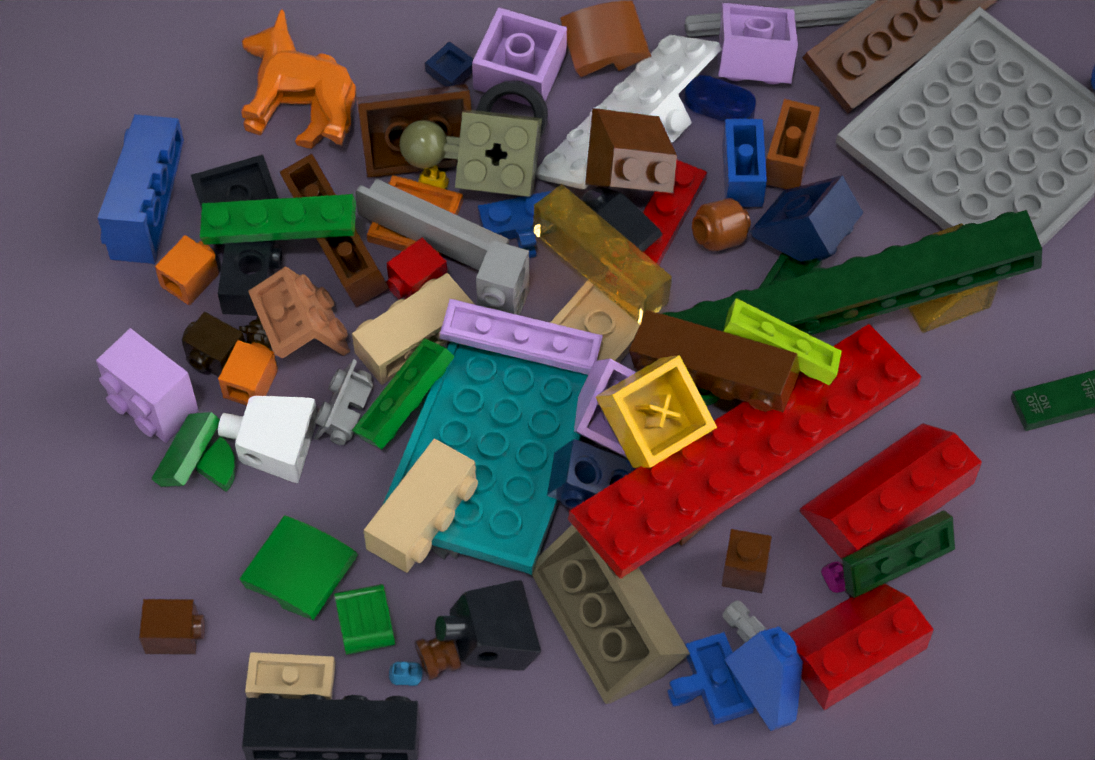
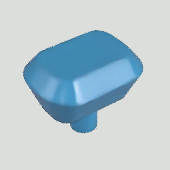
M396 661L390 666L389 679L395 685H417L422 680L423 669L417 662Z

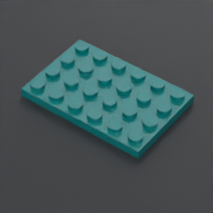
M450 341L447 349L455 357L446 367L443 376L435 381L429 391L383 504L435 438L475 461L478 485L468 501L462 500L455 509L452 523L444 532L439 530L431 541L432 545L532 575L559 500L547 496L554 452L573 439L582 440L583 436L574 432L578 396L588 375Z

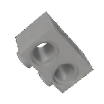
M494 240L491 241L476 276L477 305L516 315L521 314L530 292L529 250Z

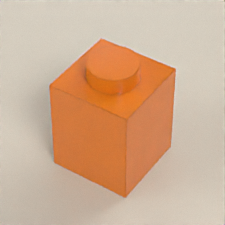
M184 235L155 266L160 287L190 306L219 275L215 258L216 254L209 245H204L202 241L197 243Z
M237 340L218 378L223 398L247 406L250 397L266 396L278 372L274 352L260 343L253 342L249 344Z

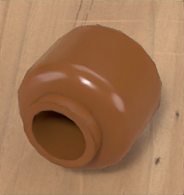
M732 198L706 203L699 207L692 220V232L695 240L706 249L720 251L740 246L747 238L751 220L749 213L739 202Z

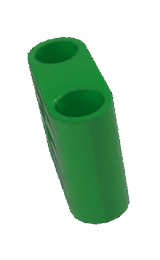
M383 584L334 593L346 655L395 646Z

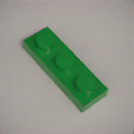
M424 338L352 431L360 439L382 450L396 436L399 427L410 413L420 405L422 398L435 381L443 376L446 367L455 356L446 347Z

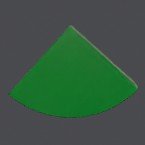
M220 436L199 459L195 469L225 492L230 489L234 481L235 458L230 445Z

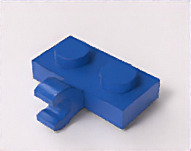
M551 191L532 194L530 197L522 196L478 205V216L481 226L508 239L516 238L519 248L529 250V258L537 257L534 234L560 229V219Z
M725 632L686 643L685 646L690 652L686 658L693 675L680 677L669 682L671 689L667 690V694L672 706L684 705L701 695L713 725L752 714L755 706L724 660L733 653Z

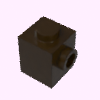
M204 311L196 322L193 321L186 327L183 333L182 344L186 361L200 372L207 370L219 377L237 340L245 342L243 332Z

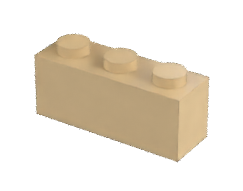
M448 273L437 280L431 279L427 281L418 292L407 299H400L394 302L388 311L374 320H366L352 333L355 354L381 385L396 375L424 338L441 346L449 342L440 339V332L449 299L474 304Z
M434 438L364 529L366 549L408 573L415 562L421 563L428 555L432 546L431 541L439 530L441 532L447 530L452 523L455 509L462 500L468 501L474 494L478 485L475 461Z

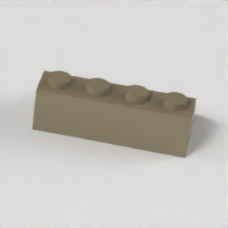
M573 525L538 557L532 576L605 704H611L663 678L690 654L639 567L620 579Z

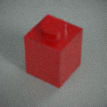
M423 237L386 263L388 280L386 282L390 291L398 299H407L418 292L427 281L431 279L437 280L448 273L447 261Z

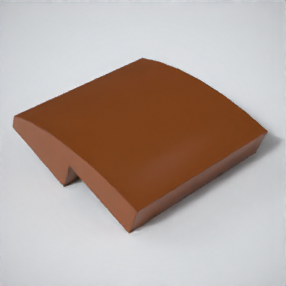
M632 0L597 4L560 17L562 26L567 27V44L575 70L580 78L612 63L620 71L651 57L649 46Z

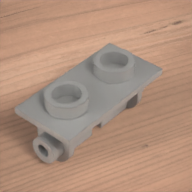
M353 359L344 371L338 368L328 387V390L333 392L329 403L323 402L314 420V423L319 425L314 439L318 440L325 432L331 435L330 440L338 445H344L346 441L351 440L353 436L352 429L357 424L361 414L349 409L348 405L362 410L373 387L372 375L362 370L357 373L353 371L356 360Z

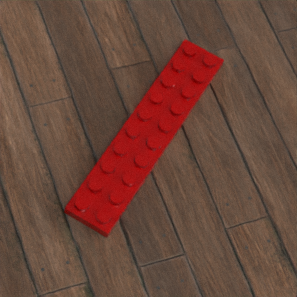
M867 324L833 346L842 352L837 376L830 385L817 379H812L800 371L784 413L773 409L768 412L761 411L751 406L749 402L744 401L715 419L714 422L717 428L651 468L640 466L571 509L568 520L621 579L917 387L922 376L870 324Z

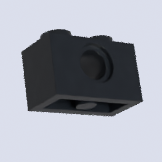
M275 240L225 243L218 287V298L222 314L257 316V311L248 291L272 276L275 269H281L282 247L276 246ZM251 271H258L254 274H246Z

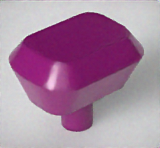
M835 561L825 565L821 570V574L829 589L835 593L845 591L843 564Z

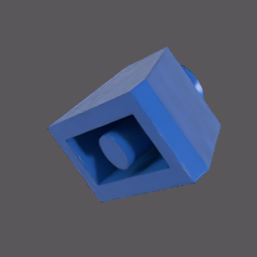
M780 626L760 631L724 660L769 730L773 731L791 725L797 720L803 661L797 653V646L794 640Z

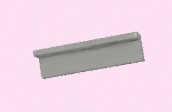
M377 178L370 189L360 185L355 191L358 215L414 241L423 237L436 251L477 270L480 269L492 240L509 245L508 238Z

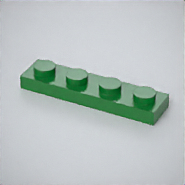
M353 194L202 203L200 239L204 245L355 236L356 200Z

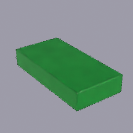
M212 412L189 414L151 479L160 487L184 486L218 428L220 419Z

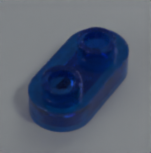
M706 75L694 77L685 87V103L690 110L724 123L725 119H753L755 115L756 98L745 88Z

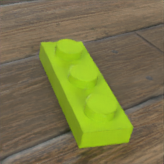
M737 298L734 300L729 308L723 332L795 352L798 355L801 372L827 385L832 383L838 373L841 350Z

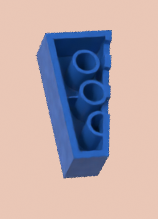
M135 114L130 129L127 128L125 131L124 145L97 218L101 228V243L106 245L110 260L156 263L184 142L179 118Z

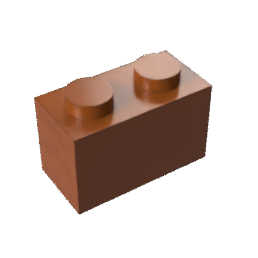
M784 99L766 158V185L783 189L801 186L815 139L821 107Z

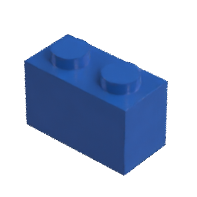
M725 119L722 143L725 199L732 198L739 202L742 207H763L767 184L763 119Z

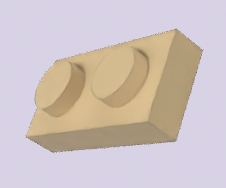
M250 652L245 689L247 698H258L261 694L273 693L282 696L284 699H300L301 696L306 694H317L326 699H332L335 659L332 656Z

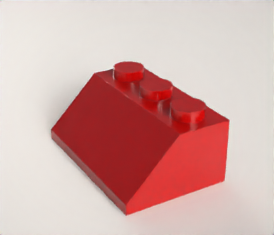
M884 583L860 596L850 597L792 631L789 635L794 640L797 646V653L803 661L801 679L823 710H826L926 650L934 629L908 595Z

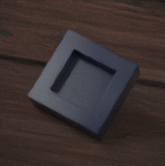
M449 41L425 62V72L444 86L460 85L473 73L472 62L474 59Z

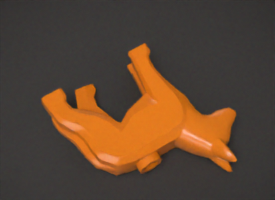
M281 9L273 27L245 37L242 40L244 50L262 58L258 69L256 94L250 104L244 105L241 110L242 118H245L243 122L244 128L247 132L262 135L268 121L280 103L311 104L310 124L303 133L297 136L295 140L296 145L312 149L323 137L332 140L338 145H342L345 135L351 130V114L356 98V86L350 78L347 68L338 64L330 55L320 53L317 56H312L296 51L287 30L285 12Z

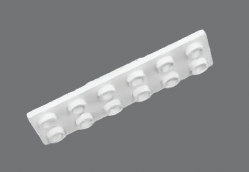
M675 35L665 37L651 53V57L639 62L636 69L623 82L616 85L613 92L595 108L659 116L671 143H673L692 123L678 94L721 51L722 48L719 42ZM592 111L576 129L567 135V138L553 152L544 158L543 163L536 170L537 179L579 189H586L589 186L585 185Z

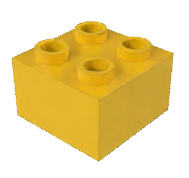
M680 355L660 358L595 396L633 468H639L640 466L651 468L717 428Z

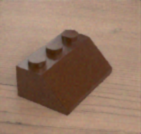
M467 84L357 97L367 178L424 170L423 168L410 165L400 151L401 135L405 128L413 122L419 120L432 121L443 129L446 136L460 137L462 112L468 109L472 110L470 91ZM443 158L436 166L438 169L456 167L458 160Z

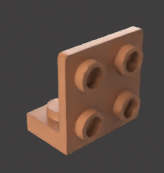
M285 266L248 291L275 355L283 359L314 338L343 356L350 352L345 340L348 337V332L332 311V307L335 304L331 295L324 287L318 288L312 284L306 275H298Z

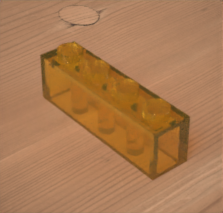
M563 184L534 205V234L639 324L643 319L646 309L658 312L668 304L672 276Z

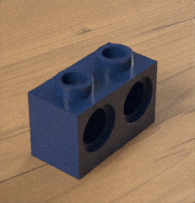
M573 439L554 452L547 496L560 500L566 507L575 508L637 468H633L629 460Z

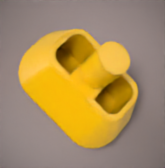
M434 166L425 168L420 174L418 182L445 189L449 183V178L445 172L439 171L438 167Z

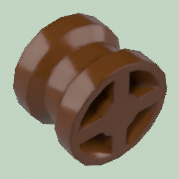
M437 637L430 640L421 638L414 641L420 663L429 681L437 678L441 671L446 669L455 671L461 668L460 659L453 641H439Z

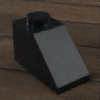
M599 186L586 192L583 199L572 208L589 244L637 258L662 236L660 229L626 196L615 190Z

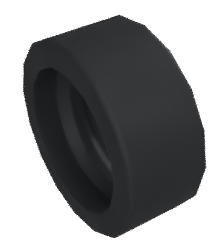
M505 81L491 87L481 97L476 110L491 112L493 104L505 95H518L525 98L532 107L534 117L542 118L540 137L543 135L548 123V109L543 96L533 86L522 81ZM497 143L494 148L502 151L501 144Z

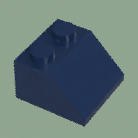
M841 175L784 190L753 226L750 233L753 238L800 262L814 258L821 261L836 253L838 244L854 230L853 226L861 217L863 211L845 178Z

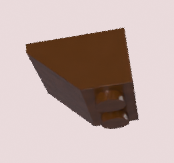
M592 108L585 185L673 193L677 154L660 117Z

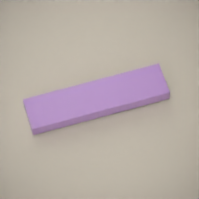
M449 299L440 332V339L587 375L594 361H597L603 335L454 299Z

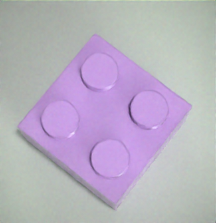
M498 7L472 62L473 89L486 93L491 87L502 82L522 81L533 86L543 96L544 101H546L567 55V27ZM505 95L501 97L531 106L525 98L518 95Z
M131 328L96 360L101 373L99 380L108 393L106 400L109 405L121 415L127 412L135 419L134 422L138 428L149 437L155 434L167 443L180 430L186 417L199 411L188 372Z

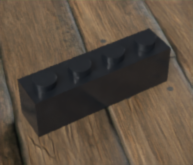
M273 693L261 694L258 698H246L242 748L246 760H418L420 727L418 701H411L404 696H390L385 700H368V698L361 695H348L343 700L326 699L317 694H306L301 696L300 699H284L282 696Z

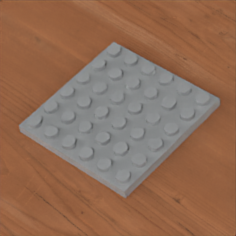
M981 7L975 10L841 130L836 138V143L948 233L956 231L959 227L968 223L979 224L993 220L1006 212L1017 213L1027 210L1041 247H1043L1095 197V94Z

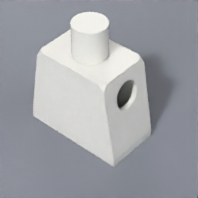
M252 396L249 398L244 416L228 413L222 414L218 426V435L236 439L235 447L241 463L288 481L299 483L316 423H314L317 415L315 399L306 397Z

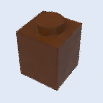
M731 529L721 586L762 593L772 536Z
M143 599L139 639L145 654H196L197 640H203L205 619L203 614H198L194 599Z

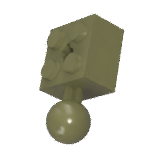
M468 109L462 112L460 137L446 136L443 129L436 123L428 120H419L408 125L403 131L400 138V151L410 165L423 169L436 166L443 158L458 160L455 188L530 197L535 189L542 118ZM497 143L501 144L502 151L507 152V157H503L500 162L495 161V157L490 154V150L496 147Z

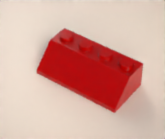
M922 423L802 506L799 512L842 559L927 518L975 483L982 461L956 433Z

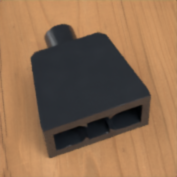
M522 580L469 590L463 593L450 608L449 616H438L435 622L437 639L439 641H456L460 659L467 665L521 671L525 670L541 653Z

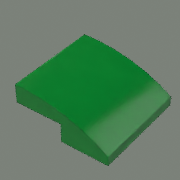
M284 515L239 580L246 589L277 600L282 609L314 620L358 554L354 549L321 530Z

